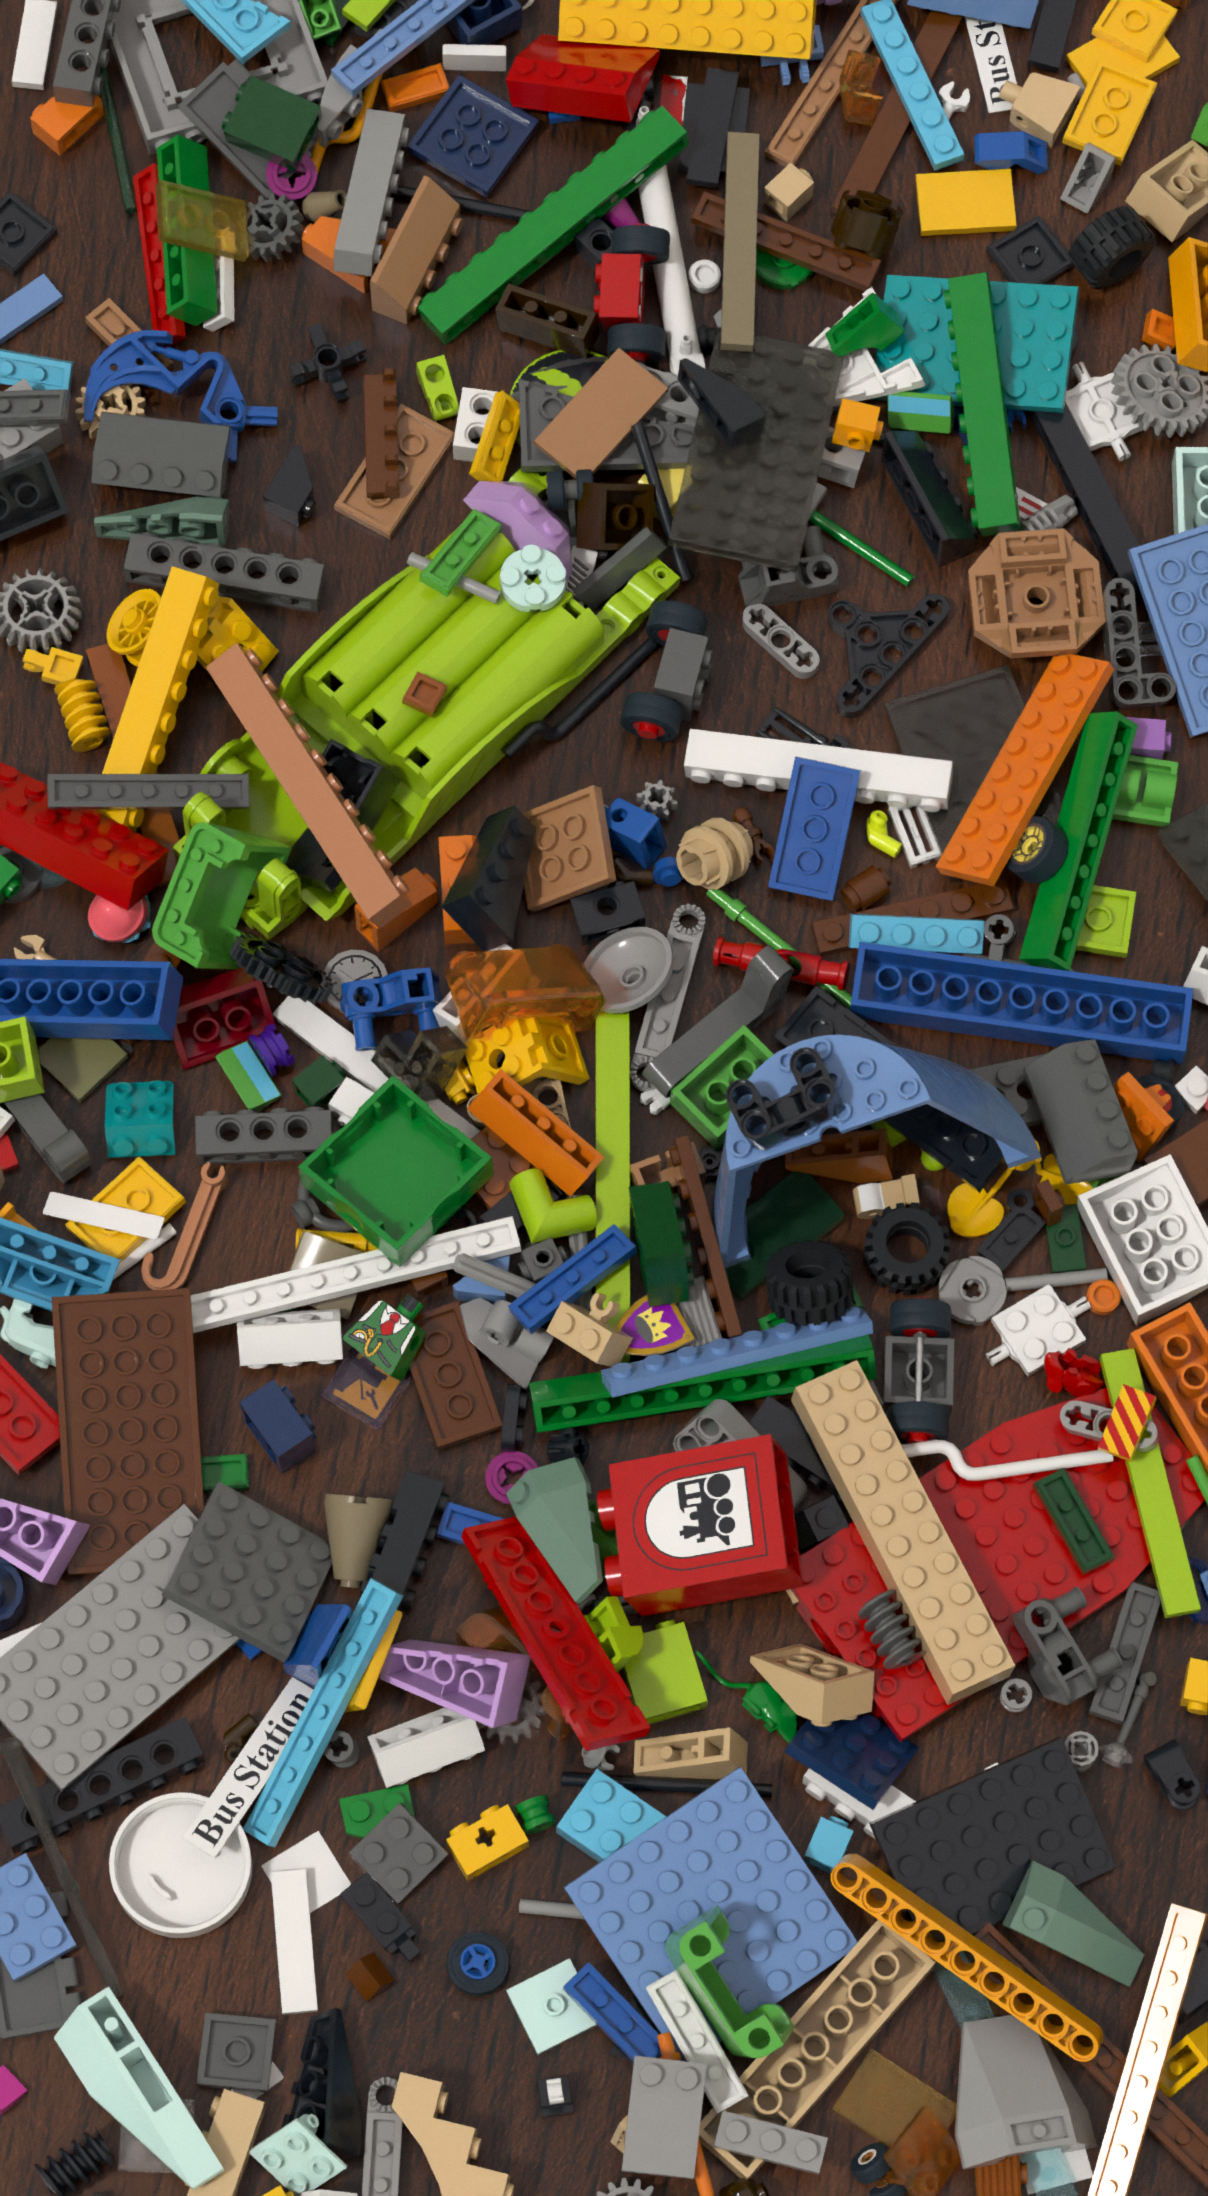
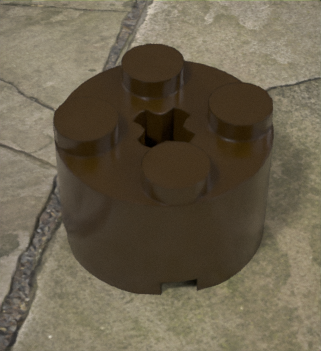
M850 190L844 191L831 227V233L835 237L834 244L843 249H852L853 247L864 251L871 258L882 259L884 253L892 249L903 216L902 208L898 206L896 211L890 207L892 202L890 199L876 193L857 190L856 195H849Z

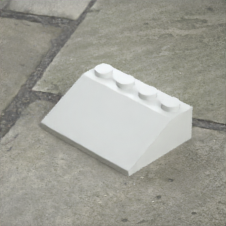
M1171 1154L1078 1196V1211L1136 1326L1168 1312L1208 1288V1227Z

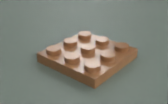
M592 785L523 813L536 828L524 882L528 910L537 912L616 881L601 787Z

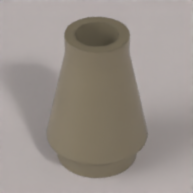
M343 190L311 192L302 203L303 213L311 222H316L320 216L332 217L344 209L347 194Z

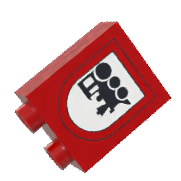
M771 1434L609 1464L611 1488L598 1491L597 1505L604 1530L606 1532L616 1530L618 1554L605 1557L606 1582L611 1596H623L641 1616L803 1587L788 1458L786 1452Z

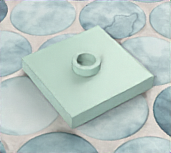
M570 1958L506 1990L537 2055L598 2026L563 1990V1986L577 1974Z

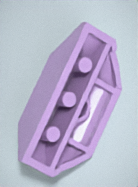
M479 481L463 499L472 510L476 509L502 524L500 533L502 532L509 540L515 552L522 550L523 547L530 544L548 550L562 562L566 570V581L571 576L572 562L569 527L553 511L549 510V507L524 482Z

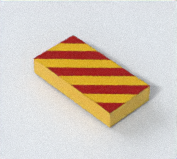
M1123 1384L1098 1449L1131 1462L1156 1402V1396Z

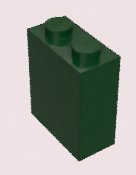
M251 75L247 84L242 83L237 91L235 101L238 103L234 111H228L223 120L222 129L224 130L225 140L234 146L296 172L322 118L321 106Z

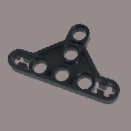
M940 594L927 595L913 610L864 613L847 600H839L831 604L828 610L827 622L829 627L845 640L849 680L839 690L836 699V709L841 716L850 719L860 716L946 622L949 614V603L944 596ZM938 605L940 607V615L936 612L933 613L928 619L927 624L924 619L928 615V606L935 608ZM838 610H846L851 614L852 618L849 622L842 624L834 620L833 614ZM916 626L921 629L923 635L917 640H910L905 636L904 631L908 627ZM868 629L874 631L877 638L872 643H864L859 639L858 634L862 630ZM889 649H896L901 653L902 658L896 663H890L885 660L883 654ZM868 672H875L880 676L881 681L875 686H869L865 684L862 677ZM857 689H859L861 693L857 697V706L851 704L846 707L845 697L849 700L857 694Z

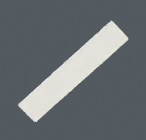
M50 1192L43 1210L45 1215L154 1240L158 1239L165 1219L153 1214L56 1192Z

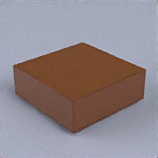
M417 671L402 699V704L433 717L447 691V685Z

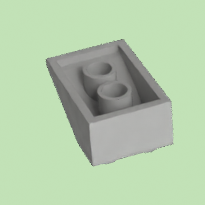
M634 2056L622 2171L694 2179L707 2064Z

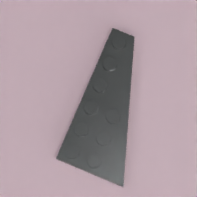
M519 379L521 472L565 471L534 445V440L571 401L573 396L559 393L558 389L551 387L543 389L532 386L529 381ZM647 414L641 421L644 424L658 469L717 468L715 432L679 422L671 424L657 420V416ZM633 432L628 435L598 470L644 469Z

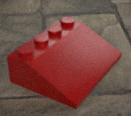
M541 34L515 57L506 77L512 107L631 123L660 57V49L558 41V36Z

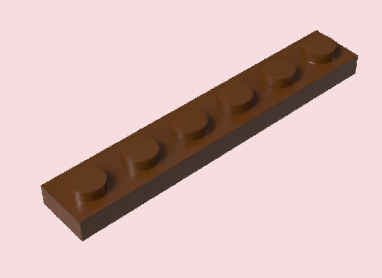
M704 191L691 217V224L724 236L725 199ZM757 212V250L862 291H866L871 287L880 268L881 260L871 258L853 249L840 248L833 241Z
M1004 878L997 880L994 887L978 884L854 912L853 914L985 920L996 914H1011L1014 907L1006 879ZM850 914L812 922L811 927L819 956L823 957L858 949L848 947Z
M688 1135L678 1137L672 1140L673 1146L669 1147V1154L673 1167L679 1166L682 1180H678V1187L682 1200L688 1199L691 1213L686 1214L691 1233L697 1232L700 1246L695 1247L700 1266L706 1265L709 1279L704 1281L709 1298H715L718 1312H715V1318L720 1332L724 1331L725 1337L742 1334L690 1139Z

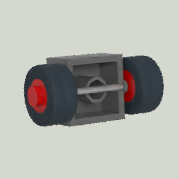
M659 601L653 604L646 625V634L653 641L665 646L654 684V692H635L630 694L625 701L621 725L631 734L651 741H672L679 733L682 720L691 722L693 712H700L704 697V683L708 682L711 672L713 650L708 649V637L705 636L708 618L699 609L677 601Z
M916 1297L895 1301L890 1306L889 1331L892 1336L885 1337L883 1347L882 1409L884 1413H887V1419L901 1443L946 1440L949 1435L948 1423L953 1407L955 1339L947 1338L951 1333L952 1310L951 1306L943 1301Z

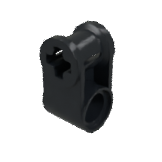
M1175 1739L1143 1755L1150 1774L1159 1784L1173 1808L1186 1811L1196 1805L1200 1794V1783L1191 1769L1182 1748ZM1181 1785L1183 1789L1190 1788L1189 1797H1186L1183 1793L1177 1795L1178 1786Z

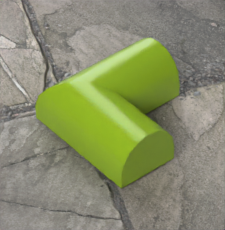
M541 1169L523 1171L514 1176L510 1181V1189L531 1243L544 1241L551 1237L554 1239L594 1230L597 1223V1212L595 1204L589 1195L554 1201Z

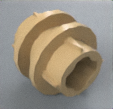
M713 817L702 823L701 826H695L686 831L681 843L678 845L680 848L676 855L677 866L682 878L684 877L687 882L693 885H701L706 889L717 890L728 884L729 881H734L743 876L749 867V863H751L749 859L753 854V843L747 832L748 830L736 822Z

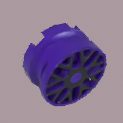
M273 1023L265 1026L264 1031L258 1034L259 1037H256L254 1034L248 1036L252 1049L271 1077L276 1075L275 1066L280 1069L283 1066L290 1067L295 1064L293 1055H288L289 1046L281 1033L275 1034L274 1030L277 1028Z

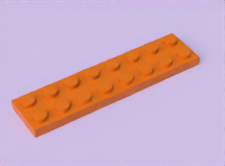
M1074 654L1053 656L935 867L940 874L994 887L1112 675L1114 668L1110 662Z

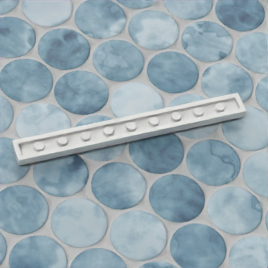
M513 1216L431 1236L401 1267L397 1266L377 1249L191 1295L193 1333L453 1269L456 1256L463 1253L481 1261H486L521 1252V1245Z

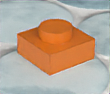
M1152 308L1146 314L1141 341L1150 345L1157 344L1162 350H1165L1166 346H1170L1172 351L1176 346L1173 317Z

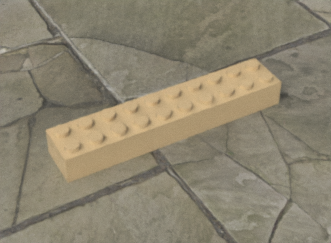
M853 1361L795 1387L791 1401L888 1590H895V1594L892 1596L894 1602L901 1601L902 1605L898 1610L900 1614L908 1615V1618L904 1621L906 1626H913L915 1628L911 1635L913 1639L920 1638L921 1642L917 1647L919 1651H926L923 1659L947 1705L1010 1677L1015 1664L858 1361Z

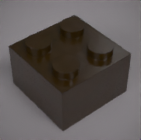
M582 482V497L578 500L576 548L619 550L645 527H648L653 532L655 484Z

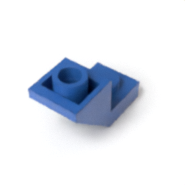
M1024 131L979 133L974 136L975 164L988 170L1008 169L1017 164L1038 175L1048 170L1047 142Z

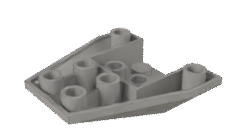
M1013 2015L964 2022L962 2024L955 2138L963 2170L994 2165L1004 2158L1059 2148H1061L1062 2153L1095 2148L1097 2146L1089 2112L1044 2037Z

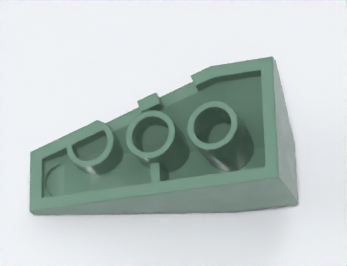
M211 496L191 497L95 517L96 537L130 540L131 533L141 534L149 532L157 535L159 538L172 540L173 538L180 537L189 540L191 543L202 545L205 543H216L226 548L230 519L229 500Z
M573 1457L528 1470L506 1495L521 1525L574 1601L581 1604L603 1579L599 1547L597 1543L593 1542L591 1525L595 1523L594 1512L589 1511L588 1496L592 1494L591 1484L580 1460Z
M1035 1861L1031 1862L1002 1925L1130 1987L1145 1955L1064 1875Z

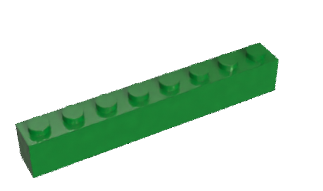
M986 272L948 278L949 289L944 290L946 309H952L953 320L948 321V332L950 340L956 341L957 351L951 352L954 371H959L960 383H955L958 403L963 402L964 414H959V422L962 434L967 433L968 445L963 446L965 464H971L972 476L967 477L969 496H975L976 508H971L973 528L978 527L983 537L1003 532L1021 531L991 283Z
M1117 711L1090 713L1085 721L1056 825L1067 836L1069 843L1067 856L1063 865L1052 877L1040 882L1019 957L1020 960L1030 966L1070 971L1138 727L1136 723Z

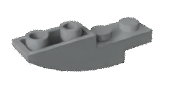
M350 45L336 65L357 50V48ZM332 73L327 81L320 103L322 118L318 124L319 144L324 148L331 140H336L341 135L346 122L351 117H356L364 104L362 90L352 97L332 77Z

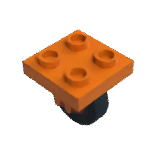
M1127 1072L1118 1079L1113 1088L1138 1151L1136 1160L1140 1163L1150 1155L1166 1131L1171 1130L1179 1121L1184 1105L1176 1087L1170 1082H1166L1165 1079L1153 1075H1144L1135 1079Z

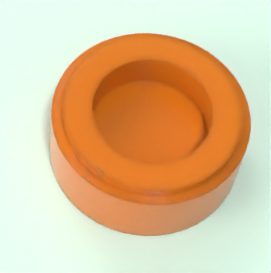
M1100 1279L1089 1286L1086 1298L1091 1305L1090 1310L1098 1315H1109L1117 1309L1121 1293L1115 1283L1110 1280Z

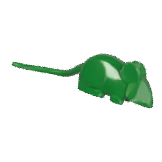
M696 1651V1655L701 1659L711 1675L723 1686L732 1689H747L742 1699V1706L757 1721L762 1719L765 1722L763 1726L769 1733L772 1734L777 1729L779 1735L789 1744L797 1733V1714L767 1681L756 1683L729 1682L713 1669L699 1651Z

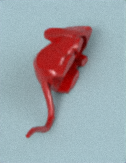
M1068 1348L1065 1353L1057 1351L1048 1352L1045 1355L1044 1367L1047 1374V1387L1050 1391L1058 1393L1064 1388L1071 1395L1080 1397L1083 1395H1093L1099 1388L1106 1386L1105 1379H1100L1099 1376L1101 1363L1088 1355H1082L1081 1358H1078L1076 1352L1071 1348Z

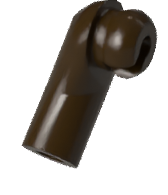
M612 855L617 881H624L626 883L634 881L635 885H652V869H636L622 855Z
M250 1713L245 1715L224 1734L222 1753L228 1763L233 1764L246 1745V1737L259 1726Z

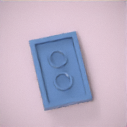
M26 1853L0 1867V1957L14 1982H17L77 1948L75 1941Z

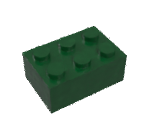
M669 1181L629 1187L633 1237L649 1307L690 1301L689 1286H694L692 1266H687L686 1263L692 1262V1253L689 1241L683 1242L682 1238H687L684 1217L677 1218V1214H681L679 1195L672 1194Z

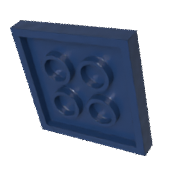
M458 75L407 145V152L488 198L539 127V120L517 107H512L510 103Z
M864 1713L857 1715V1718L854 1720L841 1719L833 1721L832 1725L826 1727L815 1726L808 1719L789 1742L784 1752L874 1810L913 1759L919 1747L908 1739L900 1743L889 1727L881 1723L876 1717Z

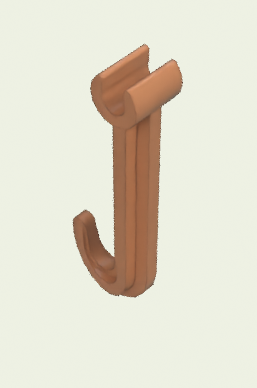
M210 1162L203 1165L200 1187L165 1277L162 1279L152 1277L154 1256L152 1253L145 1255L141 1273L143 1281L149 1289H180L187 1281L219 1194L227 1187L229 1182L228 1174L223 1166L220 1167L218 1176L212 1178L215 1171Z

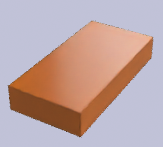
M441 63L381 80V88L390 112L442 98L449 89Z

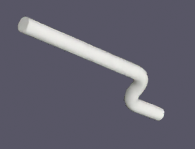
M929 1440L927 1442L901 1445L907 1457L936 1453L946 1455L953 1470L961 1478L968 1481H982L1113 1462V1455L1100 1450L983 1467H970L964 1462L960 1450L953 1443L946 1440Z

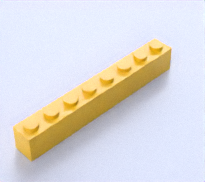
M171 567L102 774L156 773L158 765L161 764L165 756V744L168 735L175 727V714L179 702L183 700L186 694L188 675L197 661V649L200 640L207 632V619L211 607L216 604L218 599V582L203 575ZM94 809L113 821L127 826L134 832H136L144 818L143 809Z

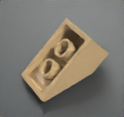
M1194 140L1189 141L1143 173L1125 200L1139 215L1144 217L1161 235L1171 242L1189 231L1208 213V153Z
M801 1643L750 1656V1663L797 1715L811 1720V1724L815 1726L826 1727L832 1725L833 1721L841 1719L854 1720L857 1718V1715L872 1712L874 1671L846 1662L841 1658Z

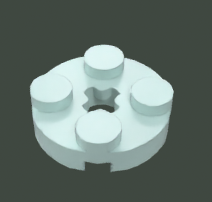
M526 545L522 550L514 552L502 565L500 584L503 597L511 606L520 611L530 612V609L548 610L561 600L565 591L566 570L562 562L552 552L541 549L536 545ZM536 574L539 576L541 583L537 585L533 582L528 585L526 584V576Z

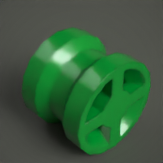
M547 1795L527 1799L514 1807L516 1814L523 1820L522 1830L525 1835L540 1832L557 1823L554 1814L549 1813Z

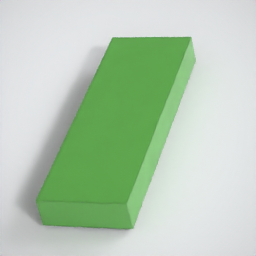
M473 509L420 574V582L448 597L500 533L502 524Z

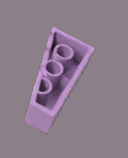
M0 1498V1557L43 1583L57 1585L91 1525Z
M410 1639L390 1646L381 1670L380 1679L491 1728H496L517 1720L531 1656Z

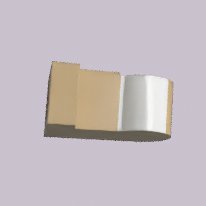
M915 1174L901 1176V1179L863 1184L853 1189L856 1213L860 1219H871L877 1214L881 1216L883 1209L890 1206L894 1210L896 1203L904 1202L905 1208H910L911 1202L918 1203L917 1209H919L920 1200Z

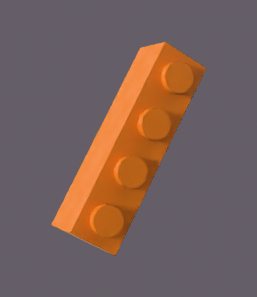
M501 1069L467 1108L533 1166L541 1169L546 1177L570 1197L604 1158L602 1154Z

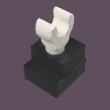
M568 2075L539 2079L537 2081L542 2119L574 2114Z

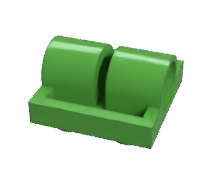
M1130 755L1112 819L1168 828L1176 789L1178 762Z

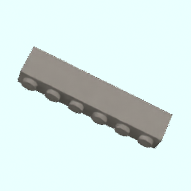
M367 109L334 247V271L372 277L374 265L379 264L382 258L383 245H379L380 240L386 241L388 221H385V217H391L394 198H391L390 195L391 193H397L399 174H396V170H402L404 163V151H401V148L407 147L410 128L404 127L405 114Z

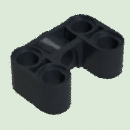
M804 1047L792 1054L789 1065L798 1085L793 1087L794 1091L770 1103L768 1100L764 1101L754 1084L747 1079L735 1080L728 1086L725 1095L727 1103L740 1131L753 1148L757 1150L769 1149L790 1137L804 1133L810 1127L834 1117L840 1111L842 1106L841 1096L827 1066L816 1050ZM816 1063L813 1071L802 1073L805 1065ZM830 1093L827 1101L816 1103V1099L820 1094ZM747 1094L752 1095L751 1100L747 1104L738 1105L741 1097ZM766 1124V1128L761 1134L752 1135V1131L757 1125Z

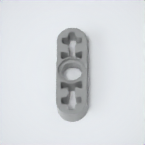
M760 603L745 608L742 619L744 630L795 677L800 679L811 678L817 673L819 655L811 645L766 605ZM752 615L756 618L762 615L763 625L759 622L753 625L751 623ZM765 627L769 629L766 636H764ZM777 634H784L790 639V643L784 648H778L772 644L771 639ZM795 646H798L796 655L802 660L810 658V667L805 664L801 667L798 666L799 659L793 653Z
M1074 1400L1062 1407L1060 1420L1067 1432L1100 1441L1103 1435L1100 1431V1424L1104 1419L1110 1418L1113 1409ZM1076 1410H1081L1082 1417L1093 1420L1092 1414L1096 1413L1097 1415L1093 1420V1431L1089 1430V1422L1080 1420L1076 1425H1072L1068 1415H1074ZM1149 1419L1146 1427L1151 1438H1144L1143 1442L1138 1444L1136 1449L1138 1452L1151 1451L1159 1441L1156 1425Z

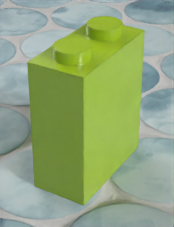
M675 1620L665 1621L655 1626L656 1630L643 1633L642 1649L623 1667L633 1706H639L649 1725L707 1708V1696L684 1622L676 1624Z

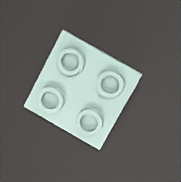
M304 2114L299 2119L296 2118L248 2151L288 2191H292L294 2196H301L302 2192L314 2190L347 2168V2165L315 2135L319 2126V2120L313 2114Z

